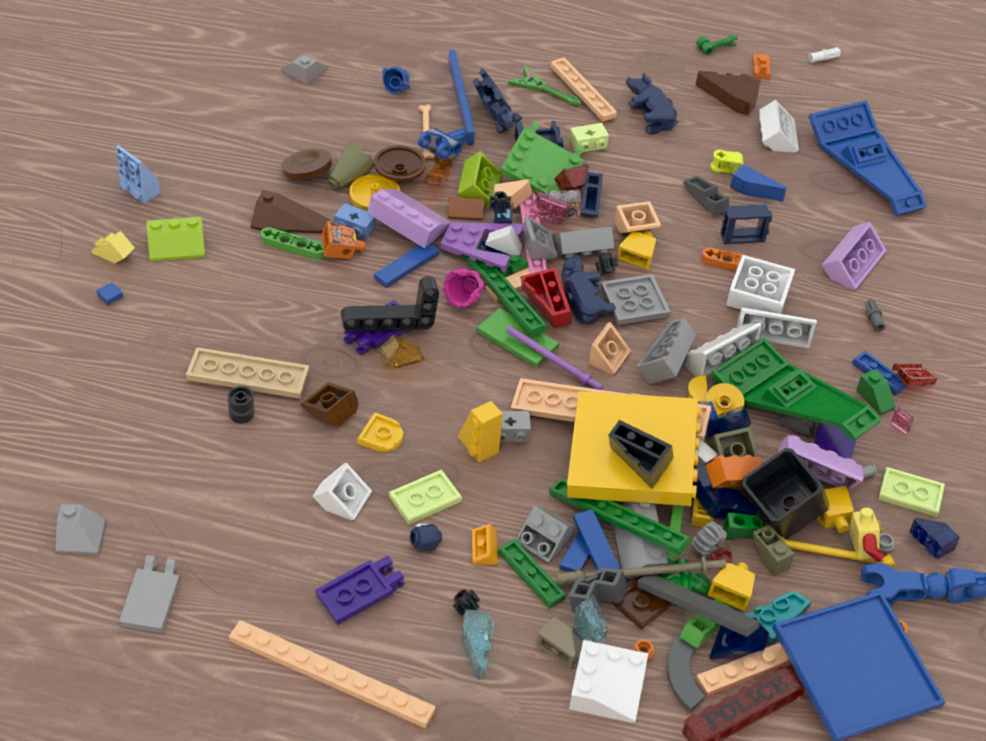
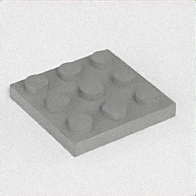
M653 274L601 282V290L607 303L615 304L616 310L612 314L617 325L670 317L671 311Z

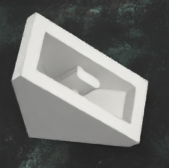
M512 226L489 233L485 244L512 256H520L522 244Z

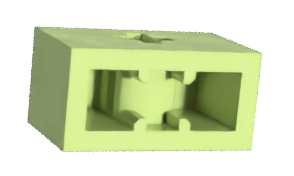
M602 123L570 129L569 142L574 151H576L578 145L584 147L583 152L606 149L608 146L609 134Z

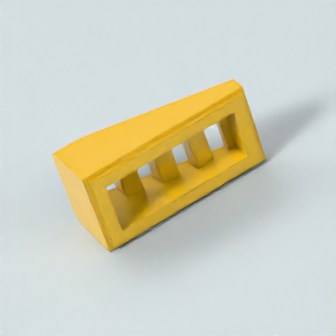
M696 492V498L693 501L691 526L704 527L707 523L713 522L715 495Z

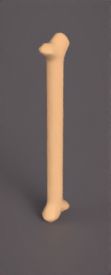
M420 105L418 110L423 113V132L430 130L429 112L432 110V106ZM424 148L422 154L425 160L435 158V154L430 151V148Z

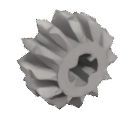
M714 521L707 523L693 538L692 546L700 555L705 557L711 556L725 542L727 534Z

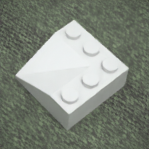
M742 255L729 290L726 306L782 314L795 269Z
M583 640L569 709L635 724L648 653Z

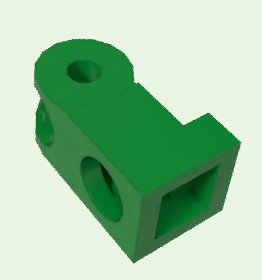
M728 513L723 523V529L727 534L725 540H733L734 537L754 539L753 532L764 527L760 516Z

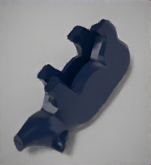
M481 68L479 73L483 80L474 79V87L494 120L498 122L496 125L497 132H505L507 129L512 128L515 123L519 122L522 117L518 113L512 112L511 107L488 73Z
M645 73L639 79L627 78L626 85L633 94L637 95L632 97V101H629V106L631 109L644 110L643 117L645 122L651 123V125H646L645 128L648 134L670 130L678 124L677 112L673 107L672 100L668 99L660 88L654 86L651 83V79Z
M569 256L561 272L567 302L571 305L575 316L580 322L593 324L598 318L616 310L615 304L606 303L598 297V293H600L598 282L601 281L599 272H584V265L580 256Z

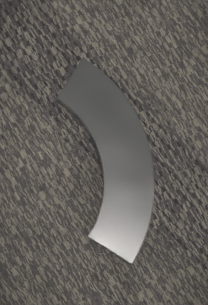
M680 633L670 649L667 675L674 695L683 707L691 713L704 701L705 695L694 683L690 672V660L697 648L680 638Z

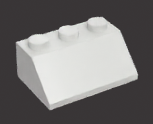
M776 100L759 110V120L761 122L760 129L763 136V144L772 151L798 152L794 118Z

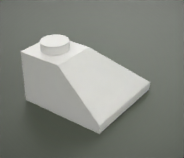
M344 463L321 482L312 497L326 511L352 521L356 518L372 490L347 463Z

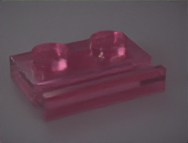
M538 192L529 214L562 226L571 209V203Z

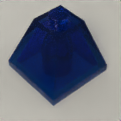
M760 622L759 627L748 637L721 625L709 658L716 660L763 651L770 633Z

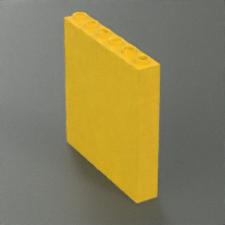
M579 391L567 482V498L691 506L692 498H696L697 486L693 485V482H697L698 469H694V466H698L699 454L695 453V450H699L700 438H696V434H700L701 423L697 422V419H701V407H698V399ZM618 420L672 445L674 458L653 489L610 448L608 434Z

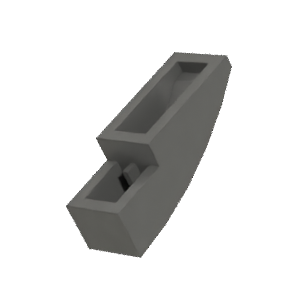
M695 176L683 181V184L694 199L713 215L717 216L724 213L725 207L729 206V198L718 193V186L707 180Z

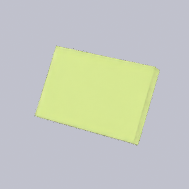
M886 467L878 500L937 517L945 484Z
M442 469L389 492V498L409 525L462 502V496Z

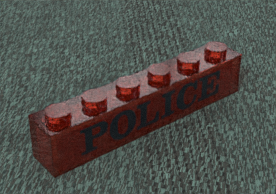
M791 664L785 668L780 667L772 675L761 677L755 684L744 686L735 695H728L720 703L714 706H707L703 712L697 715H690L684 721L682 734L688 741H722L804 696L805 688Z

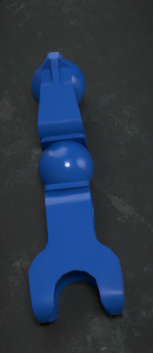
M884 563L866 564L861 569V577L865 583L876 584L880 587L869 590L866 595L882 591L890 607L898 600H919L922 598L926 599V596L933 599L946 596L949 603L967 602L986 597V573L952 568L946 572L945 576L936 572L926 576V573L899 572Z

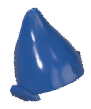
M397 66L388 69L383 68V84L388 92L396 94L411 88L409 85L410 75L405 69Z

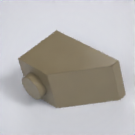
M553 617L539 631L537 646L569 669H572L576 655L572 629L564 621Z

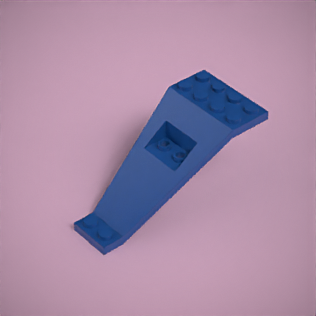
M867 100L812 113L808 116L819 147L890 201L895 216L927 207L921 189L879 132Z

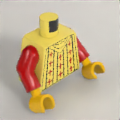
M863 508L861 511L852 513L849 533L858 560L873 558L890 567L895 566L893 557L890 554L884 557V553L879 550L880 532L883 529L880 526V520H876L873 510L871 508Z

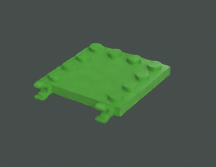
M534 120L530 129L524 127L499 173L514 181L529 179L532 191L558 205L562 203L584 161L580 158L584 147L578 145L576 151L572 154L536 134L535 132L540 123Z

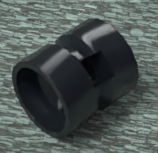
M244 386L232 388L228 393L229 417L235 423H247L255 415L253 392Z

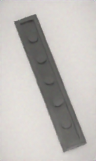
M645 575L638 580V588L746 637L759 627L758 620L659 576Z

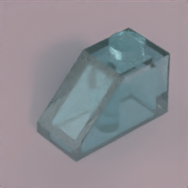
M592 595L576 606L573 632L582 641L586 640L601 644L606 639L608 624L596 598Z

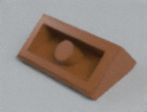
M449 198L448 218L483 220L484 199Z

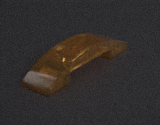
M435 156V163L431 171L427 173L424 184L444 186L450 174L455 156L446 159Z

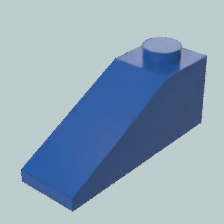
M742 165L733 174L730 185L732 189L744 195L776 201H783L787 190L786 186L746 165Z

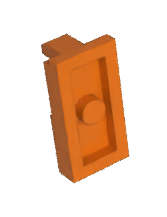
M753 54L754 77L770 80L769 55Z

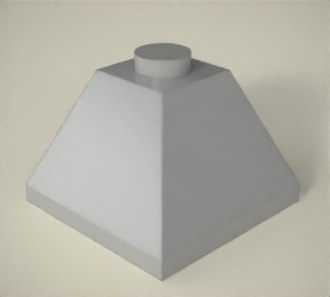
M301 54L284 66L281 72L304 84H308L327 70V66Z
M61 504L57 518L56 553L99 555L106 520L83 505Z

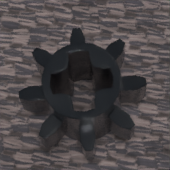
M503 191L495 192L494 196H490V208H493L496 213H504L506 208H511V197L507 196Z
M611 253L599 256V261L595 262L597 271L602 270V274L615 272V267L619 265L617 257L613 258Z
M463 589L455 595L454 601L456 603L453 604V607L460 616L464 613L470 616L478 610L479 604L477 602L480 599L472 589L469 592Z

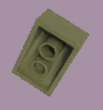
M751 427L716 434L707 439L708 446L718 454L717 456L724 455V457L738 455V457L751 455L752 457H759ZM744 487L727 488L729 493L745 490Z

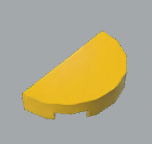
M706 375L697 376L689 382L687 391L689 398L698 399V402H705L707 395Z

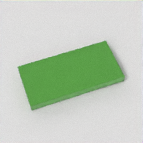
M502 308L497 309L477 327L479 334L535 368L546 357L507 333L506 330L509 326L520 331L552 353L559 347V342L542 332L530 336L516 318Z

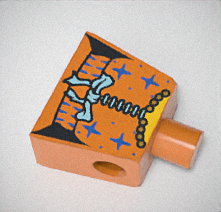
M327 221L322 231L324 257L351 259L355 251H364L365 242L356 240L354 229Z

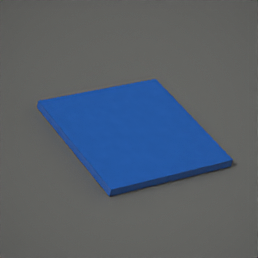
M882 591L784 620L772 626L833 741L846 740L942 707L946 703Z

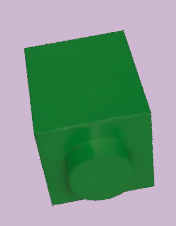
M877 369L861 375L856 391L880 416L894 410L896 406L889 383Z

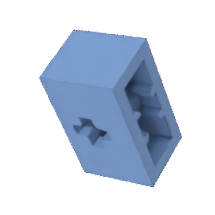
M346 203L334 215V223L354 229L356 237L366 240L376 228V218L367 214V211Z

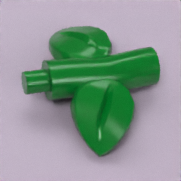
M681 558L677 559L675 564L689 563V561ZM691 571L665 573L659 576L698 594L707 595L711 587L710 580L702 573L696 572L691 574Z

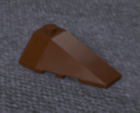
M698 71L696 86L730 109L748 116L756 106L761 83L760 79L747 74H740L739 76L732 75V73L718 74L717 72Z
M263 190L256 201L251 228L261 231L269 227L284 230L287 233H290L291 230H301L302 233H322L327 221H330V219L281 194Z

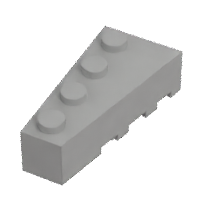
M685 318L671 321L636 366L648 384L661 383L664 380L677 376L696 337V334Z

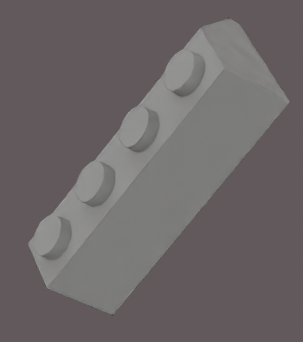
M625 502L621 505L659 523L656 506L653 503ZM613 525L621 569L668 564L664 548ZM640 576L625 577V579H638Z

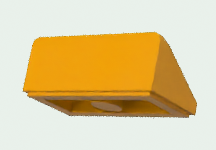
M491 524L472 529V563L474 565L498 564L497 531Z

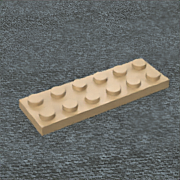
M196 347L186 373V380L231 388L244 386L256 392L300 399L309 374V365Z

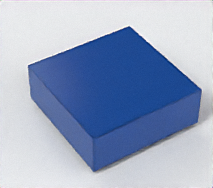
M113 282L96 290L97 295L107 305L123 297V292Z

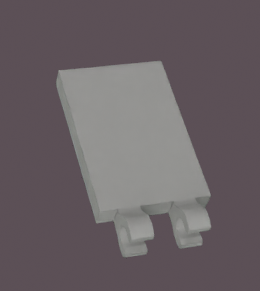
M146 556L144 569L137 568L119 619L120 627L163 633L180 581L179 575H176V559H167L165 572L163 573L155 571L157 562L154 561L156 556Z

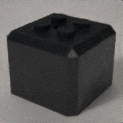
M784 448L743 477L742 485L750 502L768 525L770 524L779 536L784 537V539H788L829 510L830 503L823 485L791 448ZM788 500H795V504L792 507L785 506Z

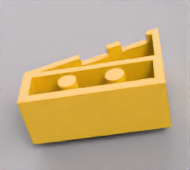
M492 401L471 410L457 436L466 446L469 454L475 457L478 462L499 453L503 413Z

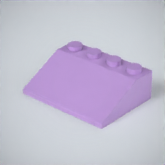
M398 189L379 190L371 196L367 214L423 248H426L443 235L451 221Z

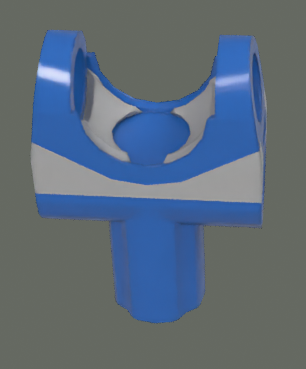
M433 128L420 135L418 146L425 149H436V156L446 159L456 156L461 152L463 143L467 142L468 136L464 129L444 133L437 128Z

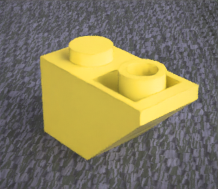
M119 231L115 234L111 232L105 238H100L95 242L96 247L91 252L96 256L116 263L124 259L135 247Z

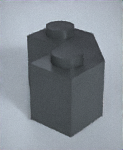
M603 567L596 570V574L591 577L577 579L568 595L573 613L594 616L600 601L621 603L627 590L623 570Z

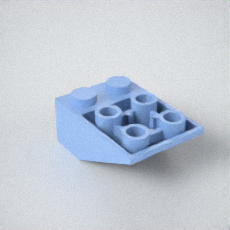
M117 145L116 157L121 188L143 203L160 194L159 180L140 160Z

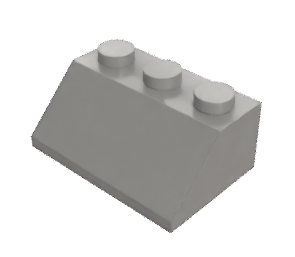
M612 227L552 234L558 255L564 254V258L572 257L575 255L574 253L581 252V256L591 255L594 250H598V254L607 253L609 249L614 248Z

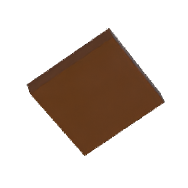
M640 576L627 587L621 603L611 602V604L642 630L670 608L671 602L638 588V580L642 578Z

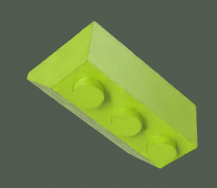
M481 151L465 160L458 195L460 198L484 199V207L490 208V196H494L495 184H501L502 174L499 173L500 170Z
M201 217L146 221L150 262L205 257Z

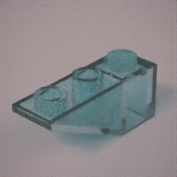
M466 609L462 628V642L476 678L481 680L482 671L486 672L488 665L485 653L490 654L492 641L488 640L489 635L493 636L495 623L491 622L492 613Z

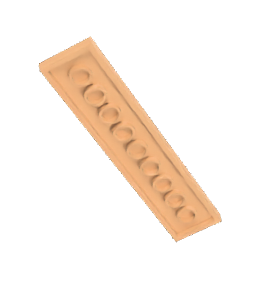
M520 378L511 405V411H529L531 416L575 422L579 391L613 394L625 393ZM698 404V407H701V419H697V422L701 423L700 434H696V438H700L699 441H704L710 419L711 406Z

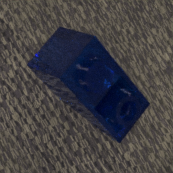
M745 405L727 410L709 419L707 427L709 436L712 437L716 434L748 428L751 420Z
M915 518L909 531L936 559L955 550L960 539L946 523L922 518Z

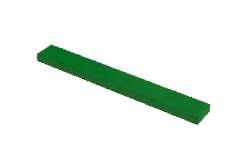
M461 254L473 270L479 273L480 278L530 336L547 331V324L496 266H493V268L486 266L483 261L478 259L473 261L469 259V256Z
M563 478L549 489L551 496L583 511L593 509L596 517L678 556L692 543L691 537L613 501L567 498L568 481Z

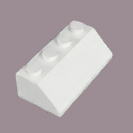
M741 308L737 328L743 324L760 322L762 327L758 340L765 337L768 342L810 349L817 320Z
M760 322L743 324L738 328H733L724 335L718 336L715 340L706 342L703 346L691 350L687 354L685 367L695 377L701 375L709 376L714 369L756 343L759 339L762 324Z

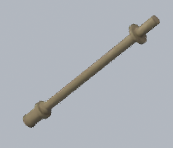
M701 556L700 562L618 570H623L624 577L701 570L702 574L706 575L707 569L726 568V560L706 561L705 556ZM576 569L573 572H558V586L574 584L577 579L581 577L586 579L595 575L596 572H584L581 569Z

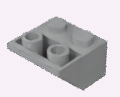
M534 506L516 541L530 552L550 563L567 545L576 526L544 506Z

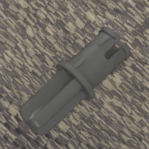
M868 299L865 302L868 319L871 320L876 332L883 331L885 324L882 319V312L878 309L875 300Z

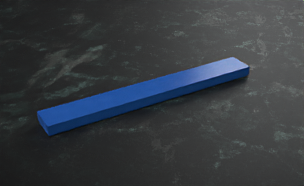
M452 49L449 50L448 64L463 129L468 136L467 145H473L475 131L456 51Z

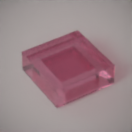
M898 407L894 411L891 424L904 433H908L914 417Z

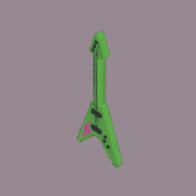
M524 66L526 78L508 80L509 85L545 91L567 101L568 104L581 105V101L574 95L570 96L546 85L527 66Z

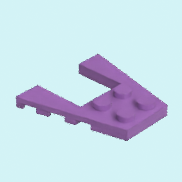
M451 222L441 241V249L459 256L461 254L467 255L470 260L476 261L478 259L485 262L486 266L492 268L497 266L501 268V271L505 272L510 262V255L478 250L485 234L489 235L491 232L509 226L513 227L520 239L524 230V224Z

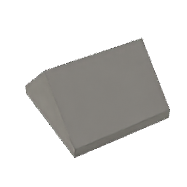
M527 215L524 221L523 237L530 260L556 258L558 255L551 232Z

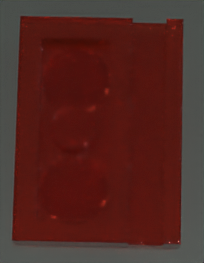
M894 363L892 367L893 371L898 372L897 375L902 379V382L908 386L935 385L937 378L927 368L921 367L923 365L921 363Z

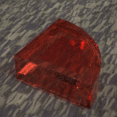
M726 546L713 553L711 559H725L726 564L732 563V551L729 546Z

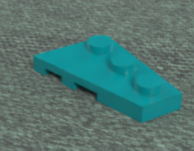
M793 590L774 599L772 603L764 607L758 606L754 608L753 612L743 614L758 620L759 627L754 632L773 644L778 638L772 626L775 623L801 616L810 608L811 601Z

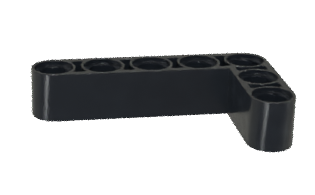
M425 276L420 280L416 305L348 306L343 308L340 312L343 328L346 331L430 329L435 322L439 299V290L435 278Z

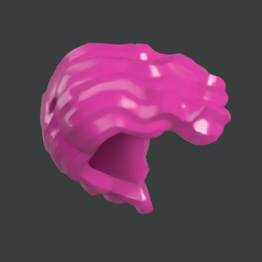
M463 268L450 271L445 276V281L443 282L445 298L452 307L456 306L457 308L470 307L479 300L484 290V282L480 279L479 273Z

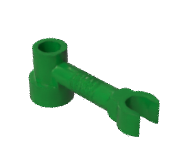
M732 34L726 37V39L711 42L706 36H702L696 41V45L708 55L713 52V48L724 45L735 46L737 43L734 40H737L738 37Z

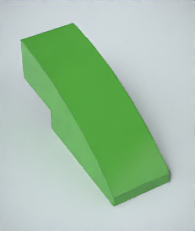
M717 599L713 600L719 604H722L728 608L733 609L732 607L728 606L722 601H719ZM696 614L693 619L685 624L680 638L698 649L722 625Z

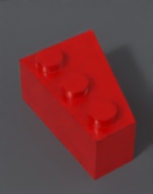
M556 267L520 276L522 290L553 328L572 324L571 310Z

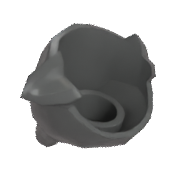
M786 414L778 420L779 426L794 429L808 436L814 434V421Z

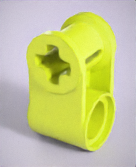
M716 150L713 154L714 161L711 163L710 168L714 172L734 174L744 165L743 155L739 152Z

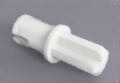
M839 48L822 49L819 52L810 53L809 61L811 63L822 60L827 61L830 58L839 57L841 51Z

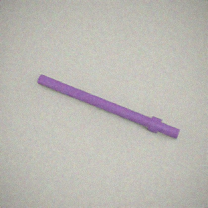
M512 326L507 328V333L577 377L582 384H588L594 389L602 390L603 385L592 379V376L587 372L583 373Z

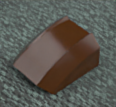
M328 382L300 405L323 422L339 427L352 414H356L359 402L354 390Z

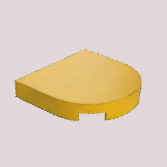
M374 412L357 438V444L375 451L388 452L401 445L404 433L396 420Z

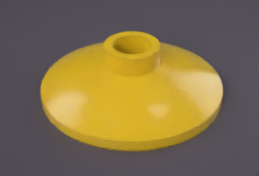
M721 383L713 386L707 392L705 402H713L719 419H732L741 413L744 407V397L737 387ZM721 402H726L727 406H722Z

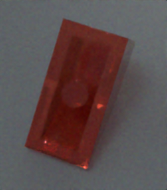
M588 164L563 169L554 178L563 196H575L580 193V189L586 183L589 170Z

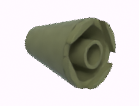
M351 142L344 148L328 176V184L333 189H342L374 167L370 154L366 155L363 152L365 149L360 145Z

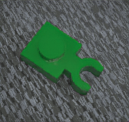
M519 255L510 257V262L505 272L501 271L500 267H497L504 276L509 272L514 274L529 268L528 261Z

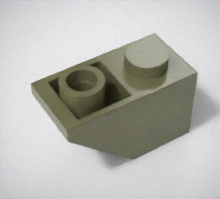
M769 524L754 531L753 537L760 560L773 576H776L790 569L794 552L774 528Z

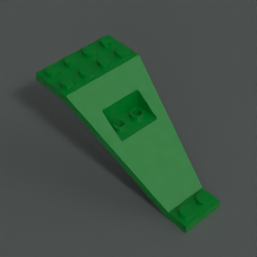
M765 337L714 369L710 374L718 384L727 383L737 387L743 394L745 405L839 427L852 442L875 427L882 420L869 405L804 372L799 367L797 368L789 364Z

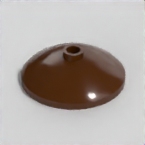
M395 145L386 147L376 154L374 167L381 176L388 180L405 182L419 177L424 172L426 160L421 152L412 147Z

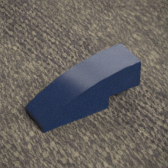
M586 172L581 215L598 217L603 174Z

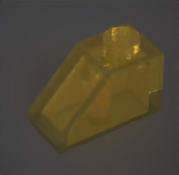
M392 335L378 349L382 356V362L387 366L391 365L397 369L422 362L425 359L418 346L396 335Z

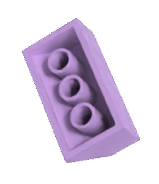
M867 222L854 226L824 261L822 266L831 280L855 290L887 250L871 223Z
M787 435L781 441L778 453L784 448L793 449L818 480L834 487L846 486L848 492L863 482L862 465L857 464L853 459L842 458L833 451H825L819 448L818 445L801 441L799 437L794 435Z

